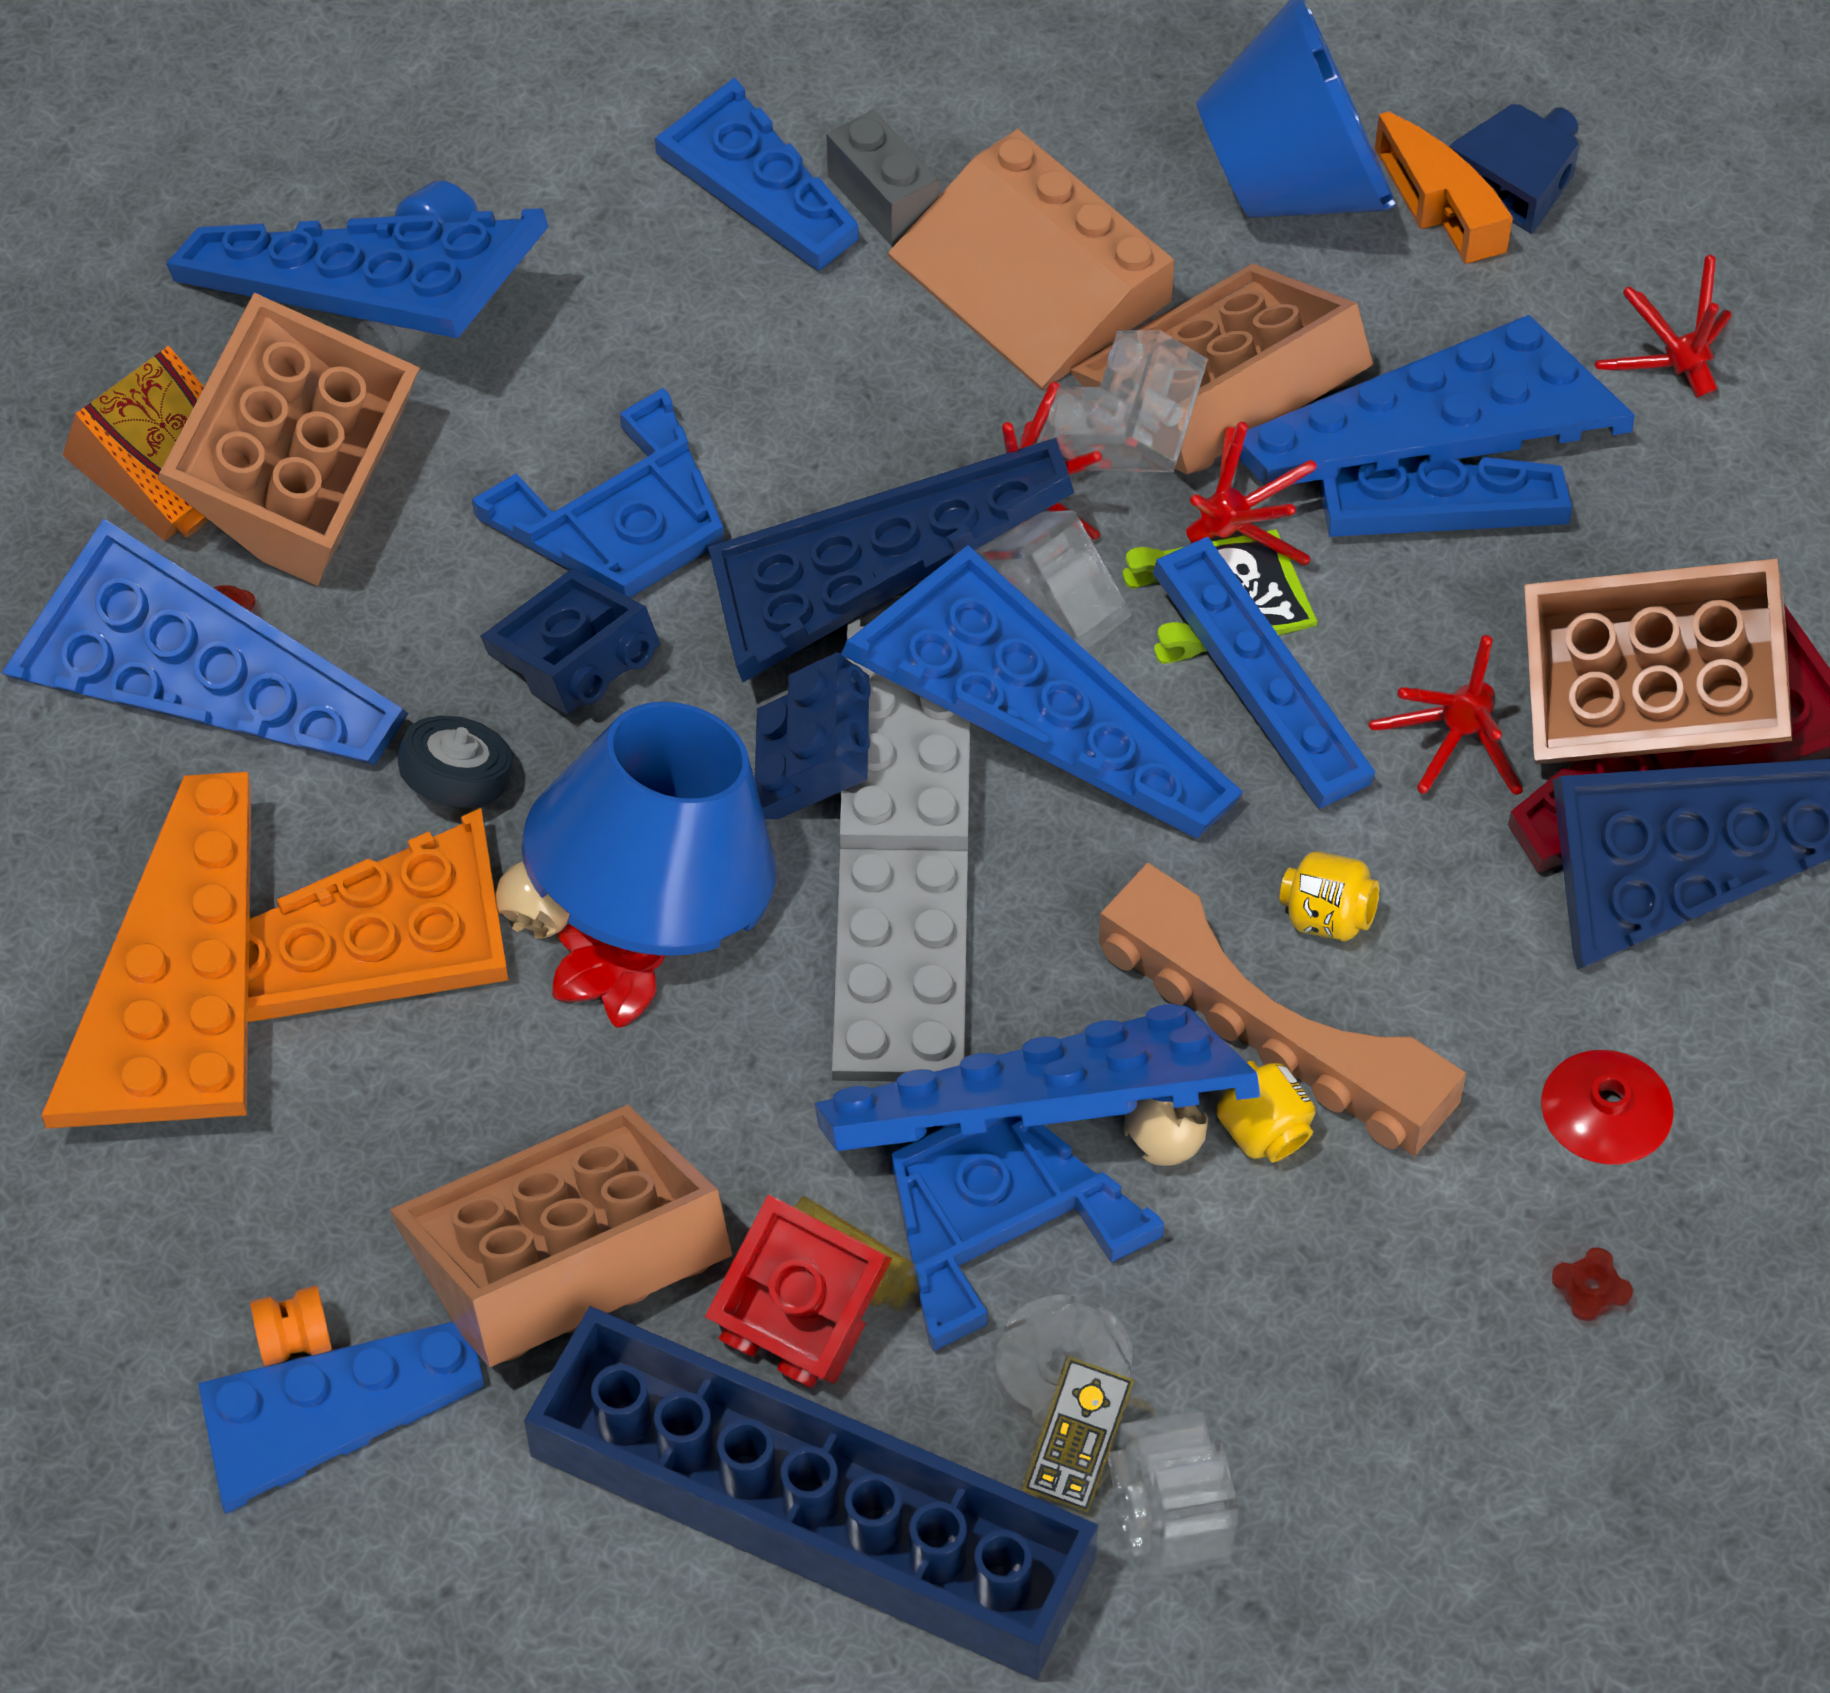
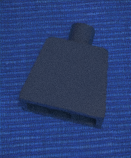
M1511 104L1455 140L1449 147L1470 164L1496 192L1512 215V223L1532 234L1574 176L1580 145L1574 136L1578 133L1579 126L1574 115L1562 107L1554 108L1542 118L1521 104Z

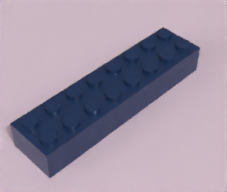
M589 1306L524 1419L531 1457L1038 1680L1096 1560L1098 1524L592 1306Z

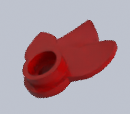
M569 923L562 931L558 932L561 943L571 953L562 959L555 971L552 987L554 999L561 1002H580L601 997L609 1020L617 1028L630 1024L650 1005L657 991L654 970L662 964L665 955L644 954L618 948L592 938Z

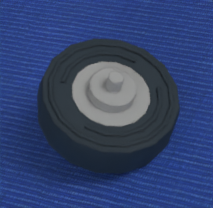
M439 715L423 718L409 726L398 753L400 776L413 791L428 800L455 807H476L489 804L500 797L505 790L513 766L510 747L497 732L482 723L457 716Z

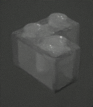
M1117 330L1100 387H1058L1054 402L1049 410L1048 421L1041 442L1057 437L1062 455L1068 459L1082 456L1092 451L1101 452V461L1085 467L1089 471L1174 473L1208 359L1161 330Z
M1075 510L1041 512L974 550L1085 650L1089 649L1132 616Z
M1203 1410L1120 1424L1118 1450L1108 1453V1461L1115 1493L1126 1492L1129 1515L1123 1516V1528L1130 1557L1143 1556L1148 1578L1229 1564L1231 1562L1238 1503L1223 1443L1211 1444Z

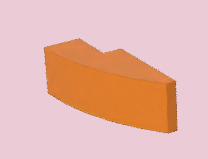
M1390 111L1379 114L1375 151L1419 228L1423 229L1442 224L1464 264L1506 253L1513 217L1490 185L1450 147L1419 126Z

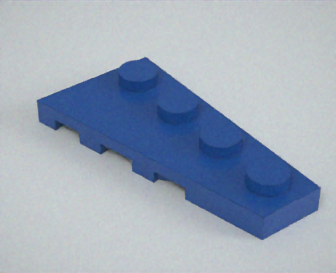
M735 77L655 137L657 155L816 270L820 271L859 240V224L819 177L813 178L803 166L802 156L791 143L785 145L773 130L772 120L761 107L754 108L746 98L745 88Z
M1426 455L1425 459L1409 457L1399 459L1398 468L1376 471L1372 463L1342 467L1337 477L1318 480L1329 537L1570 524L1572 504L1561 465L1483 457L1478 465L1463 464L1457 459L1429 463Z
M448 1322L198 1383L224 1513L226 1514L247 1504L248 1499L277 1485L281 1487L306 1475L307 1470L342 1453L346 1455L368 1444L370 1439L401 1424L405 1426L484 1387L476 1351L462 1337L454 1322Z

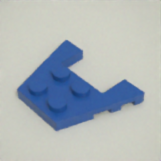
M664 388L620 412L622 430L648 457L554 512L545 505L516 473L473 498L474 515L480 521L569 570L575 568L629 598L709 551L708 546L724 542L723 525L701 471L696 468L691 456L687 437L682 425L679 426L670 395Z
M1022 1115L987 1119V1132L962 1135L961 1129L943 1128L891 1154L892 1171L928 1343L933 1352L987 1325L988 1312L959 1268L960 1265L1073 1209L1077 1210L1111 1263L1162 1238L1164 1222L1150 1208L1146 1207L1142 1210L1121 1193L1122 1186L1104 1172L1096 1174L1072 1155V1147L1044 1125L1024 1127Z

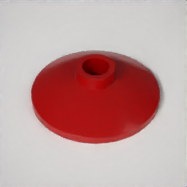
M1590 1050L1565 1059L1548 1076L1541 1096L1543 1118L1554 1138L1576 1156L1600 1164H1627L1650 1155L1664 1142L1673 1122L1674 1108L1672 1097L1659 1074L1640 1059L1614 1050ZM1604 1090H1611L1616 1092L1621 1097V1100L1609 1102L1604 1100L1599 1093Z

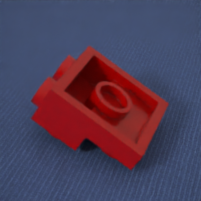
M768 1194L705 1317L723 1326L718 1339L735 1349L755 1357L759 1347H762L781 1357L782 1360L776 1370L812 1389L818 1378L836 1384L866 1325V1322L861 1319L892 1258Z

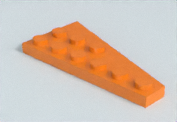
M248 771L184 775L41 1115L46 1129L247 1115L251 782Z
M481 808L462 816V824L434 837H432L429 831L408 840L409 848L378 862L369 858L277 899L278 907L251 918L249 927L248 1022L509 981Z

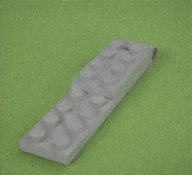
M895 595L848 622L847 640L903 596ZM848 659L869 675L871 686L868 731L870 747L868 749V780L841 791L832 1080L897 1082V1078L903 1073L918 1069H927L935 1072L958 1066L960 1061L964 1059L970 721Z

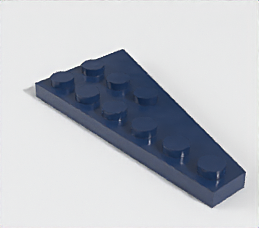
M1057 437L1018 449L1012 453L1008 452L708 546L735 665L742 683L927 578L967 545L976 550L1074 494Z
M1830 759L1567 775L1553 780L1572 951L1577 970L1830 859Z

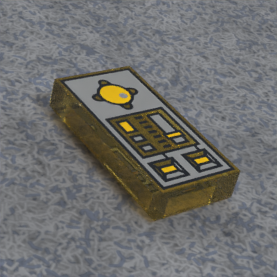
M1066 1356L1020 1489L1089 1513L1134 1379Z

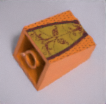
M170 346L164 348L75 413L62 454L164 542L178 531L185 538L189 537L209 520L158 480L159 473L204 389V385Z

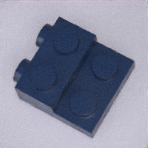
M575 568L562 575L480 636L489 656L523 674L531 694L566 714L584 704L598 702L604 696L610 682L630 669H640L646 666L654 654V649L661 645L646 606Z
M838 652L789 674L788 694L757 708L755 783L765 819H780L868 780V749L870 747L868 734L869 697L871 694L869 675Z

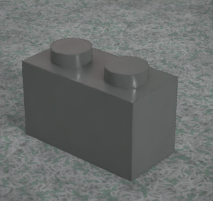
M873 109L826 133L827 172L830 180L893 247L939 197V178Z

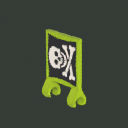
M1277 529L1266 531L1281 539ZM1246 535L1212 541L1278 635L1317 626L1318 621L1288 557ZM1149 547L1130 549L1126 553L1125 559L1128 568H1125L1122 573L1126 586L1134 589L1158 583L1159 581L1153 574L1156 560L1183 547L1165 551ZM1170 622L1158 628L1157 637L1160 643L1154 645V653L1161 664L1191 658L1207 651L1189 624Z

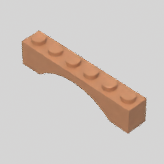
M1147 863L1100 913L1099 945L1102 946L1105 956L1111 963L1125 971H1130L1134 967L1153 980L1156 990L1168 1002L1177 1005H1183L1186 1002L1206 1016L1208 1025L1220 1037L1229 1041H1235L1239 1038L1257 1050L1264 1065L1270 1063L1283 1064L1291 1074L1312 1087L1315 1098L1324 1107L1336 1113L1343 1112L1345 1109L1364 1122L1368 1133L1382 1146L1389 1149H1396L1400 1146L1415 1156L1460 1104L1466 1072L1415 1038L1378 1037L1341 1031L1306 1019L1269 998L1248 981L1225 955L1207 923L1200 896L1150 863Z

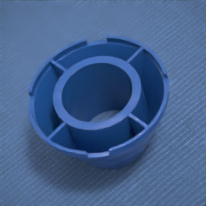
M1289 0L1196 101L1200 117L1225 175L1248 218L1388 211L1396 207L1397 204L1311 10L1307 9L1305 0Z
M652 702L635 706L622 713L536 799L526 818L522 835L523 863L527 875L540 897L543 898L548 893L557 904L570 913L567 923L579 931L599 941L629 951L677 956L707 952L719 948L723 938L741 929L748 932L758 923L769 906L775 887V856L746 747L739 735L726 722L708 711L687 704Z

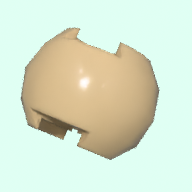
M523 861L509 867L500 878L496 892V904L499 914L502 913L507 919L514 922L513 930L519 932L526 928L534 931L536 939H544L562 931L566 927L570 913L557 904L548 893L547 896L540 897L527 875Z
M1144 1099L1137 1100L1138 1105L1136 1109L1129 1114H1125L1123 1127L1125 1136L1130 1134L1139 1148L1146 1153L1142 1158L1154 1165L1172 1166L1181 1164L1197 1154L1205 1141L1208 1118L1206 1112L1201 1114L1196 1106L1174 1108L1173 1102Z

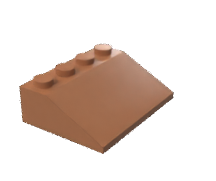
M1016 129L975 156L888 252V257L1041 391L1046 389L1051 382L1057 381L1068 374L1070 368L1103 350L1172 302L1175 260L1019 129Z
M1252 263L1070 368V373L1156 461L1188 475L1208 468L1213 464L1215 458L1222 455L1225 431L1228 427L1236 428L1237 423L1243 421L1247 423L1248 429H1251L1305 407L1308 403L1326 392L1348 385L1352 381L1353 376L1372 366L1373 362L1356 302Z
M253 293L159 473L158 480L262 562L319 586L407 406L420 367L257 293Z
M1778 558L1524 584L1533 746L1536 765L1792 741L1787 634L1783 585Z
M628 1104L390 1209L393 1222L460 1334L489 1367L503 1361L517 1359L533 1347L564 1333L574 1332L589 1306L609 1313L622 1306L638 1303L649 1294L685 1277L699 1275L709 1266L733 1256L718 1189Z

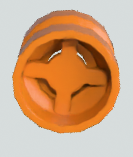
M318 1285L299 1289L291 1299H286L282 1302L275 1300L271 1296L250 1301L264 1367L286 1362L292 1353L306 1352L312 1356L332 1351Z

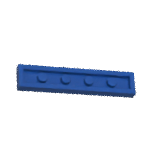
M1209 537L1157 559L1153 570L1154 576L1318 809L1371 785L1375 770Z

